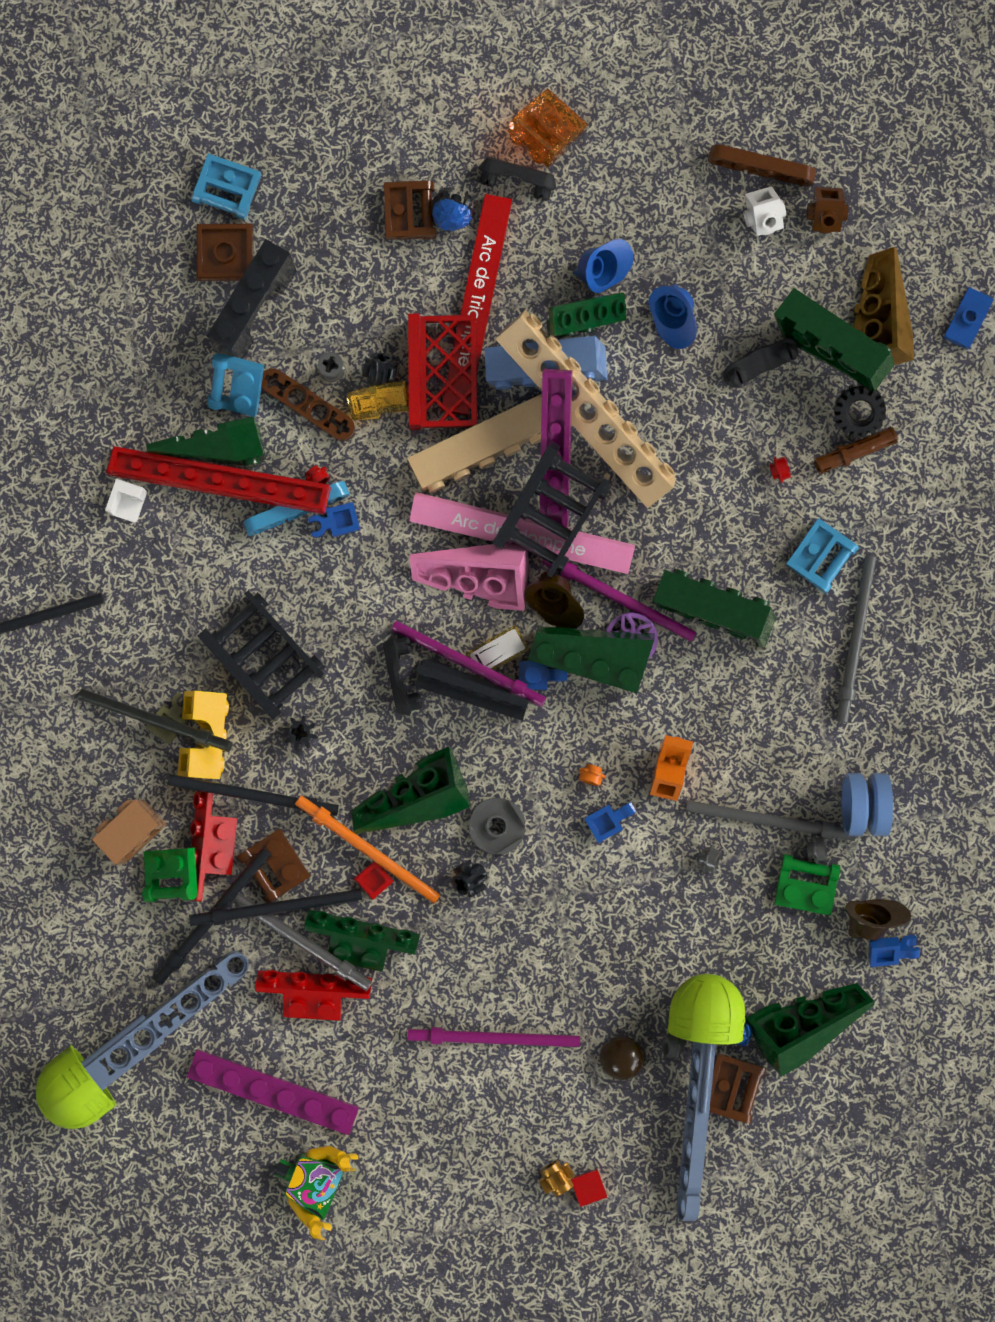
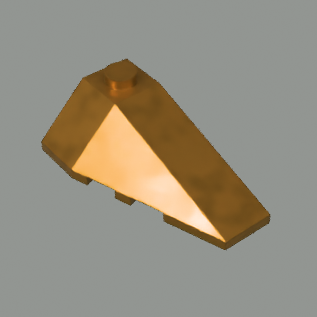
M895 247L869 255L861 284L864 290L860 303L856 304L854 309L856 318L853 327L863 332L876 343L881 342L889 347L892 351L894 364L899 365L914 360V344L898 252Z

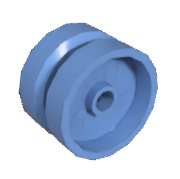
M846 773L842 785V822L846 836H862L867 828L872 836H888L893 820V792L890 776L887 773H872L866 782L862 773Z

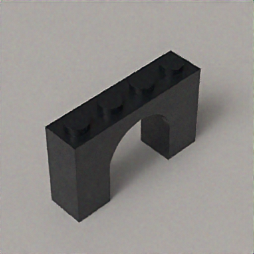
M267 239L264 240L207 334V338L216 352L244 359L254 342L250 332L261 305L273 289L283 294L297 271L290 252Z

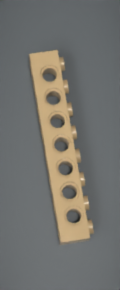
M524 310L498 334L496 341L541 391L542 372L544 369H547L545 361L550 360L556 363L558 370H573L572 383L576 386L577 391L572 392L571 424L640 501L649 508L673 489L676 481L674 477L675 472L667 463H662L656 457L657 453L650 443H644L640 439L635 426L630 421L625 422L618 414L617 406L611 400H606L599 393L600 388L591 378L587 379L582 374L578 362L574 358H568L561 350L560 342L554 336H548L542 329L543 325L538 317ZM525 340H535L538 344V349H530L526 345ZM585 403L592 404L596 412H586L582 405ZM605 424L610 425L614 428L615 432L612 434L605 433L601 426ZM629 446L634 453L630 455L624 454L620 447ZM648 467L652 474L643 475L639 468Z

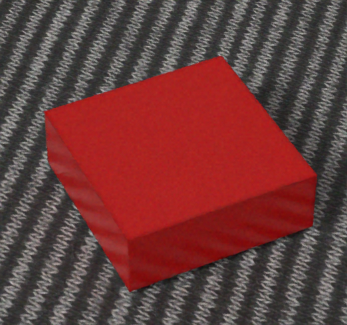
M375 861L354 878L372 900L394 882L385 869Z
M598 1168L579 1174L571 1179L580 1207L607 1198Z

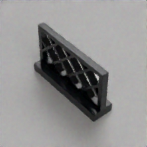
M423 659L422 665L418 664L416 670L418 678L415 687L523 721L529 703L528 699L510 694V691L487 679L425 659Z

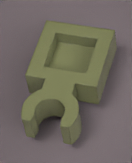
M178 692L173 696L170 710L162 705L156 715L185 725L186 721L181 718L183 707L177 704L182 694ZM150 724L146 727L147 731L169 746L178 735Z

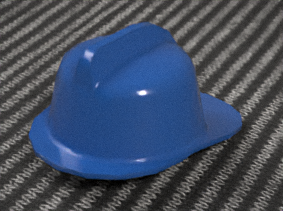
M622 239L611 240L599 247L590 248L582 253L578 267L573 270V273L579 276L592 292L601 293L621 282L626 277L633 264L632 248L628 242Z
M677 284L660 286L654 289L649 296L648 303L659 336L670 347L675 349H684L690 346L697 335V325L693 314L695 306L693 297L687 290L678 287Z

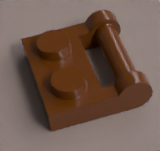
M433 181L384 182L386 240H425L436 238V228L433 227V216L431 213L432 193L434 192ZM412 193H421L422 227H414Z
M281 828L237 856L241 864L245 863L247 866L262 847L267 848L272 853L267 859V863L282 885L274 889L261 868L253 876L265 895L263 898L266 903L273 902L311 877Z
M717 1053L714 1061L709 1112L751 1124L753 1118L751 1114L761 1076H765L767 1068ZM743 1071L750 1072L740 1110L732 1109Z

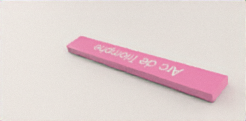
M416 492L409 521L494 541L509 514ZM520 518L515 526L520 529L519 533L556 554L559 553L566 541L529 519L524 520ZM578 532L565 556L569 557L571 561L628 574L635 545Z

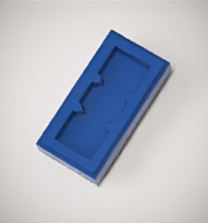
M968 287L943 338L968 350L994 299Z

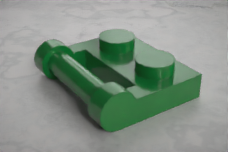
M195 848L143 851L145 887L142 891V897L145 902H157L159 899L182 898L183 900H194L196 898ZM182 878L183 884L177 887L160 888L159 879Z
M783 854L774 905L831 916L837 881L840 875V865L833 863L830 866L793 859L792 855ZM790 870L828 877L827 885L790 879Z

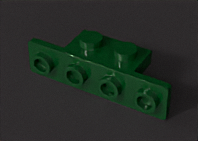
M619 292L549 307V320H546L547 331L550 332L551 336L567 337L576 335V331L579 333L592 332L594 327L625 321V294Z
M309 910L303 928L305 931L331 936L328 952L342 962L346 960L354 966L383 972L388 949L414 955L416 954L420 938L419 934L412 933L409 930L394 929L378 923L371 924L351 917H340L324 911Z

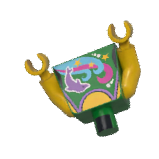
M332 1146L312 1148L306 1153H302L297 1165L280 1159L274 1175L290 1181L284 1195L288 1197V1204L299 1220L310 1229V1234L314 1239L325 1240L321 1236V1228L330 1231L332 1229L331 1224L321 1222L320 1219H325L343 1173L356 1170L349 1164L350 1159H358V1155L355 1153L346 1154L344 1151Z

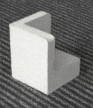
M116 479L105 511L110 515L136 523L147 491L143 487Z

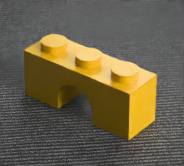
M184 691L182 720L194 721L200 728L213 731L215 736L226 739L227 733L224 729V724L229 710V704L226 700L227 694ZM200 745L194 748L179 749L178 776L220 779L221 773L224 770L222 750L212 746L206 748Z

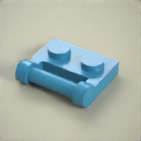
M208 153L192 195V202L199 205L204 203L236 214V218L246 220L261 178V172ZM209 185L241 196L240 204L207 193V186Z
M214 354L212 357V367L214 368L212 390L208 396L207 406L213 410L226 409L255 417L259 408L264 365L226 354ZM225 369L233 370L230 397L222 395Z
M818 518L785 566L827 594L832 587L830 585L850 555H854L859 547ZM837 543L841 546V550L823 576H818L815 574L816 570L834 544Z

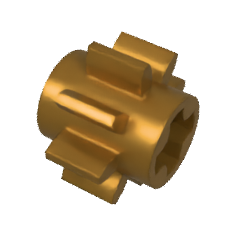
M555 1160L540 1170L543 1178L539 1179V1184L546 1194L552 1191L555 1197H558L573 1187L570 1179L575 1177L567 1162L561 1165L559 1160Z

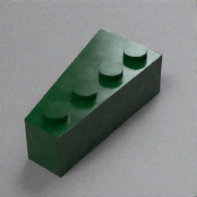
M795 288L792 289L774 313L783 339H792L795 341L797 348L874 392L895 365L891 354L892 351L889 347L881 342L876 343L863 332L855 329Z
M674 569L673 572L664 570L653 598V603L657 607L693 620L694 617L699 618V623L715 630L724 627L725 632L740 640L746 639L747 636L755 639L756 646L765 649L777 618L772 607H769L768 601L758 597H753L752 600L742 597V592L729 587L726 588V591L715 587L716 583L704 578H700L699 581L690 579V574L679 569Z
M538 626L528 660L637 694L654 643L655 633L640 634L626 631L607 632L594 629L575 630V628Z

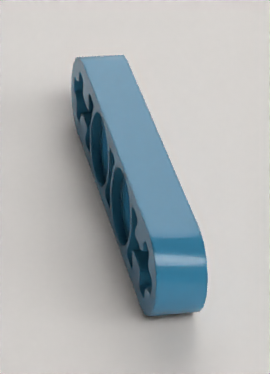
M345 481L330 485L331 491L327 506L350 496ZM277 506L243 521L248 536H253L286 523V519L291 521L311 512Z

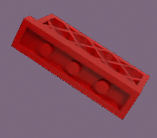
M419 313L408 314L409 427L411 430H422V428H471L477 425L476 315L420 316ZM426 323H438L445 331L433 341L426 334ZM444 323L452 324L449 327H447ZM458 323H470L471 332L463 340L452 331ZM448 333L459 343L449 355L438 345ZM426 339L431 343V345L427 349ZM470 339H471V349L466 345V343H467ZM462 347L471 354V360L463 368L452 359ZM434 348L445 357L435 369L426 361V356ZM448 361L459 370L450 382L438 373ZM470 367L471 376L466 372ZM427 368L431 371V373L428 376ZM434 375L446 385L436 396L427 390V382ZM462 375L471 382V388L463 396L452 386ZM448 389L460 398L450 410L438 400ZM427 395L432 399L428 404ZM470 395H471V403H469V402L466 400ZM464 402L471 409V420H459L452 413ZM434 403L446 412L439 421H427V410ZM450 416L454 421L445 420Z

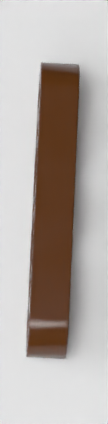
M720 144L712 145L708 156V162L712 165L741 172L748 170L747 173L770 179L774 176V180L804 187L813 186L816 176V169L811 166Z
M269 368L263 372L261 387L268 395L338 441H347L354 436L355 425L348 415L280 370ZM278 376V382L286 387L287 382L290 383L284 390L282 397L279 396L282 391L278 387L273 385L271 388H268L269 383L266 380L268 377L274 378ZM294 390H299L304 394L303 401L298 405L291 404L288 400L289 394ZM318 405L324 406L327 409V415L322 420H316L311 415L313 408ZM333 413L337 414L334 420L339 424H343L345 421L348 422V433L342 432L340 435L337 434L338 429L332 423H330L329 428L325 427L331 420Z

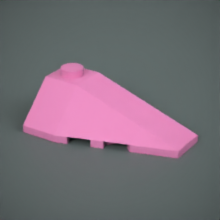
M494 544L417 553L411 554L409 557L413 581L443 591L451 587L464 592L463 597L472 600L473 595L489 600L488 606L496 609L525 610L529 559L528 550L519 545L505 544L501 549Z

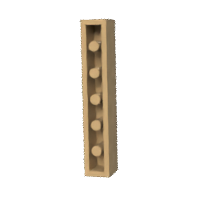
M542 394L408 457V463L422 492L427 490L430 493L437 492L445 487L444 482L452 478L455 481L462 480L470 475L469 470L480 466L481 469L493 465L496 462L494 458L505 454L506 457H509L521 451L520 446L530 442L531 445L541 442Z

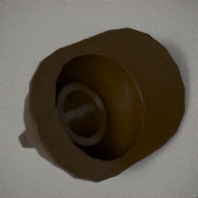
M543 572L536 582L531 583L526 588V601L548 624L554 627L577 629L583 623L585 617L584 609L572 595L569 582L562 576L554 574L551 578L547 575V572Z
M894 900L850 901L845 906V910L850 916L848 934L851 938L877 941L886 934L889 928L906 925L911 919L909 909Z

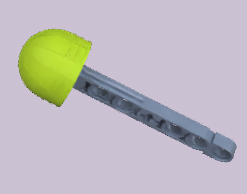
M238 951L226 953L214 963L216 967L204 970L147 1016L141 1015L86 1059L72 1045L62 1051L43 1068L37 1080L36 1100L42 1114L53 1124L67 1129L83 1128L100 1119L117 1105L107 1087L163 1044V1039L223 993L228 983L232 986L242 978L249 968L247 958ZM233 957L241 958L243 961V966L238 972H230L227 969V963ZM210 975H215L220 979L219 986L214 990H207L204 987V981ZM187 993H192L197 997L196 1004L191 1008L181 1006V998ZM175 1003L183 1015L179 1017L176 1012L170 1017L171 1023L169 1025L165 1023L159 1025L158 1023L161 1021L160 1014H171L175 1011L171 1005ZM139 1030H146L150 1033V1039L144 1045L134 1042V1035ZM117 1048L124 1049L127 1052L126 1059L121 1063H114L110 1059L111 1052ZM105 1058L108 1066L113 1069L108 1072L105 1064L100 1061Z
M700 974L686 980L674 994L669 1011L668 1033L684 1040L693 1041L679 1176L680 1188H678L677 1215L680 1221H696L699 1216L701 1199L699 1194L702 1188L716 1044H736L743 1041L745 1004L742 995L733 983L724 977L714 974Z

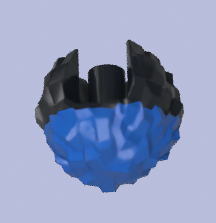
M444 187L439 190V193L432 199L431 213L439 228L445 231H455L469 225V222L474 217V203L468 191H466L462 203V197L459 194H452L450 198L452 187Z

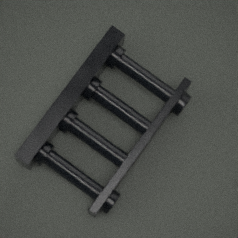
M550 441L492 543L502 549L506 542L510 544L514 542L552 565L547 575L551 578L556 570L561 573L569 560V557L565 556L598 498L604 500L612 486L608 483L610 474L605 473L599 482L561 460L562 456L557 454L561 446L553 441ZM547 470H557L592 490L594 493L587 505L584 506L546 484L548 481L543 479ZM534 493L538 496L542 494L579 515L580 517L573 529L570 530L533 509L534 505L529 502ZM528 518L566 540L559 553L556 554L519 533L520 529L515 527L519 519L526 520Z
M248 590L244 595L251 602L218 632L215 630L211 633L205 628L197 636L270 718L277 721L284 715L280 710L283 706L282 702L313 674L316 673L323 680L326 675L322 670L326 667L315 655L310 658L265 609L269 604L258 592L253 595ZM259 610L270 623L237 653L233 651L230 654L223 646L227 643L225 640ZM278 631L289 644L258 672H252L249 675L242 668L246 664L244 661ZM297 652L308 665L275 694L271 693L268 696L261 689L264 685L263 681Z

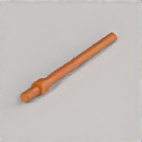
M302 795L298 798L295 805L312 816V821L316 824L326 826L433 904L438 900L440 896L438 892L331 817V812L322 806L320 808Z

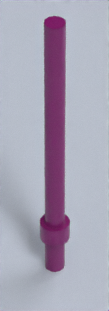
M545 560L542 561L544 565L551 567L552 564ZM569 561L566 563L560 575L569 581L573 579L692 642L696 634L694 630L578 570L577 565Z
M397 620L392 626L391 630L395 633L408 637L409 640L510 691V694L528 699L529 702L539 707L543 706L546 697L527 688L526 683L518 679L514 681Z
M431 1027V1030L408 1029V1041H431L430 1044L442 1045V1042L580 1047V1036L448 1031L443 1030V1027Z

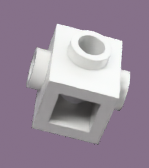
M772 186L745 194L747 210L743 212L744 220L747 227H752L757 236L769 235L776 230L784 228L785 205Z

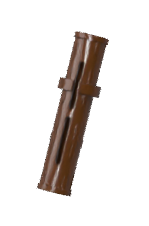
M890 426L851 444L836 446L835 450L813 459L815 468L822 475L840 466L847 467L856 459L898 443L897 434L894 428Z

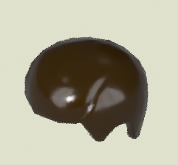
M622 1035L610 1038L602 1046L599 1057L602 1069L606 1074L618 1080H628L636 1077L643 1070L646 1059L640 1043Z

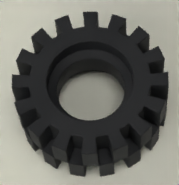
M860 383L855 387L852 384L849 386V389H843L841 395L836 398V404L834 405L835 420L838 427L842 428L845 434H852V437L857 438V435H862V438H865L869 433L873 435L876 433L877 428L880 429L883 426L882 422L886 419L884 398L877 389L874 392ZM865 401L871 406V414L868 418L858 421L850 416L849 408L854 402Z

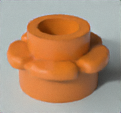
M586 764L585 768H579L580 775L578 780L581 782L600 786L602 779L606 778L605 775L601 774L602 768Z

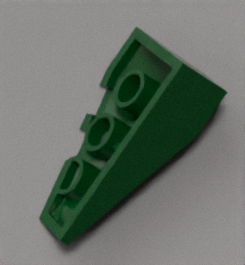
M448 746L423 757L416 763L419 768L406 778L403 774H400L395 778L397 783L386 793L378 790L352 809V823L355 834L446 818L471 807L467 785L450 747Z

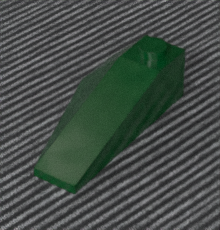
M254 417L217 424V431L199 429L193 431L190 435L191 438L185 439L184 436H175L146 444L149 453L190 460L244 465V468L257 467L261 465L260 461L266 460L261 429Z
M855 983L824 991L822 998L807 1001L805 996L796 998L797 1004L782 1008L779 1002L770 1004L746 1017V1022L751 1026L752 1034L764 1058L782 1077L805 1064L874 1006L875 1003L862 987Z

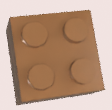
M128 799L116 810L118 815L111 821L105 820L95 829L97 835L92 839L93 842L115 865L126 864L167 826L145 800L135 799L130 801Z

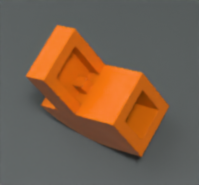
M665 735L663 743L661 742L650 795L678 801L693 741Z

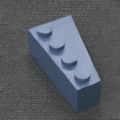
M596 336L558 340L562 346L561 350L568 358L572 357L578 362L582 374L587 379L591 378L594 381L608 380L606 347ZM537 342L526 343L530 349H538ZM502 346L485 348L486 381L490 385L495 386V389L507 390L511 389L512 385H523L524 387L537 386ZM547 360L544 362L547 369H558L553 361Z

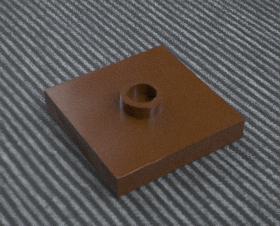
M197 224V281H240L254 258L253 224Z

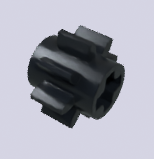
M373 353L371 359L365 358L362 377H368V383L371 386L378 388L388 386L389 381H395L398 364L391 363L392 357L388 354Z
M306 716L302 717L301 722H297L291 717V727L283 728L285 732H289V737L284 742H295L294 749L296 751L300 749L301 744L311 749L309 743L311 738L318 739L317 735L312 734V729L317 724L307 725ZM301 725H303L304 731L308 732V735L297 741L298 736L294 735V730H299Z
M468 860L453 869L456 876L453 877L452 882L458 893L462 895L468 894L469 898H472L487 888L484 884L487 880V872L481 864H472L471 860Z

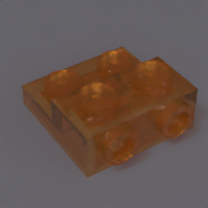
M547 88L513 117L507 131L510 133V138L514 144L523 145L530 151V156L537 164L543 163L549 167L566 152L572 142L586 131L588 124Z

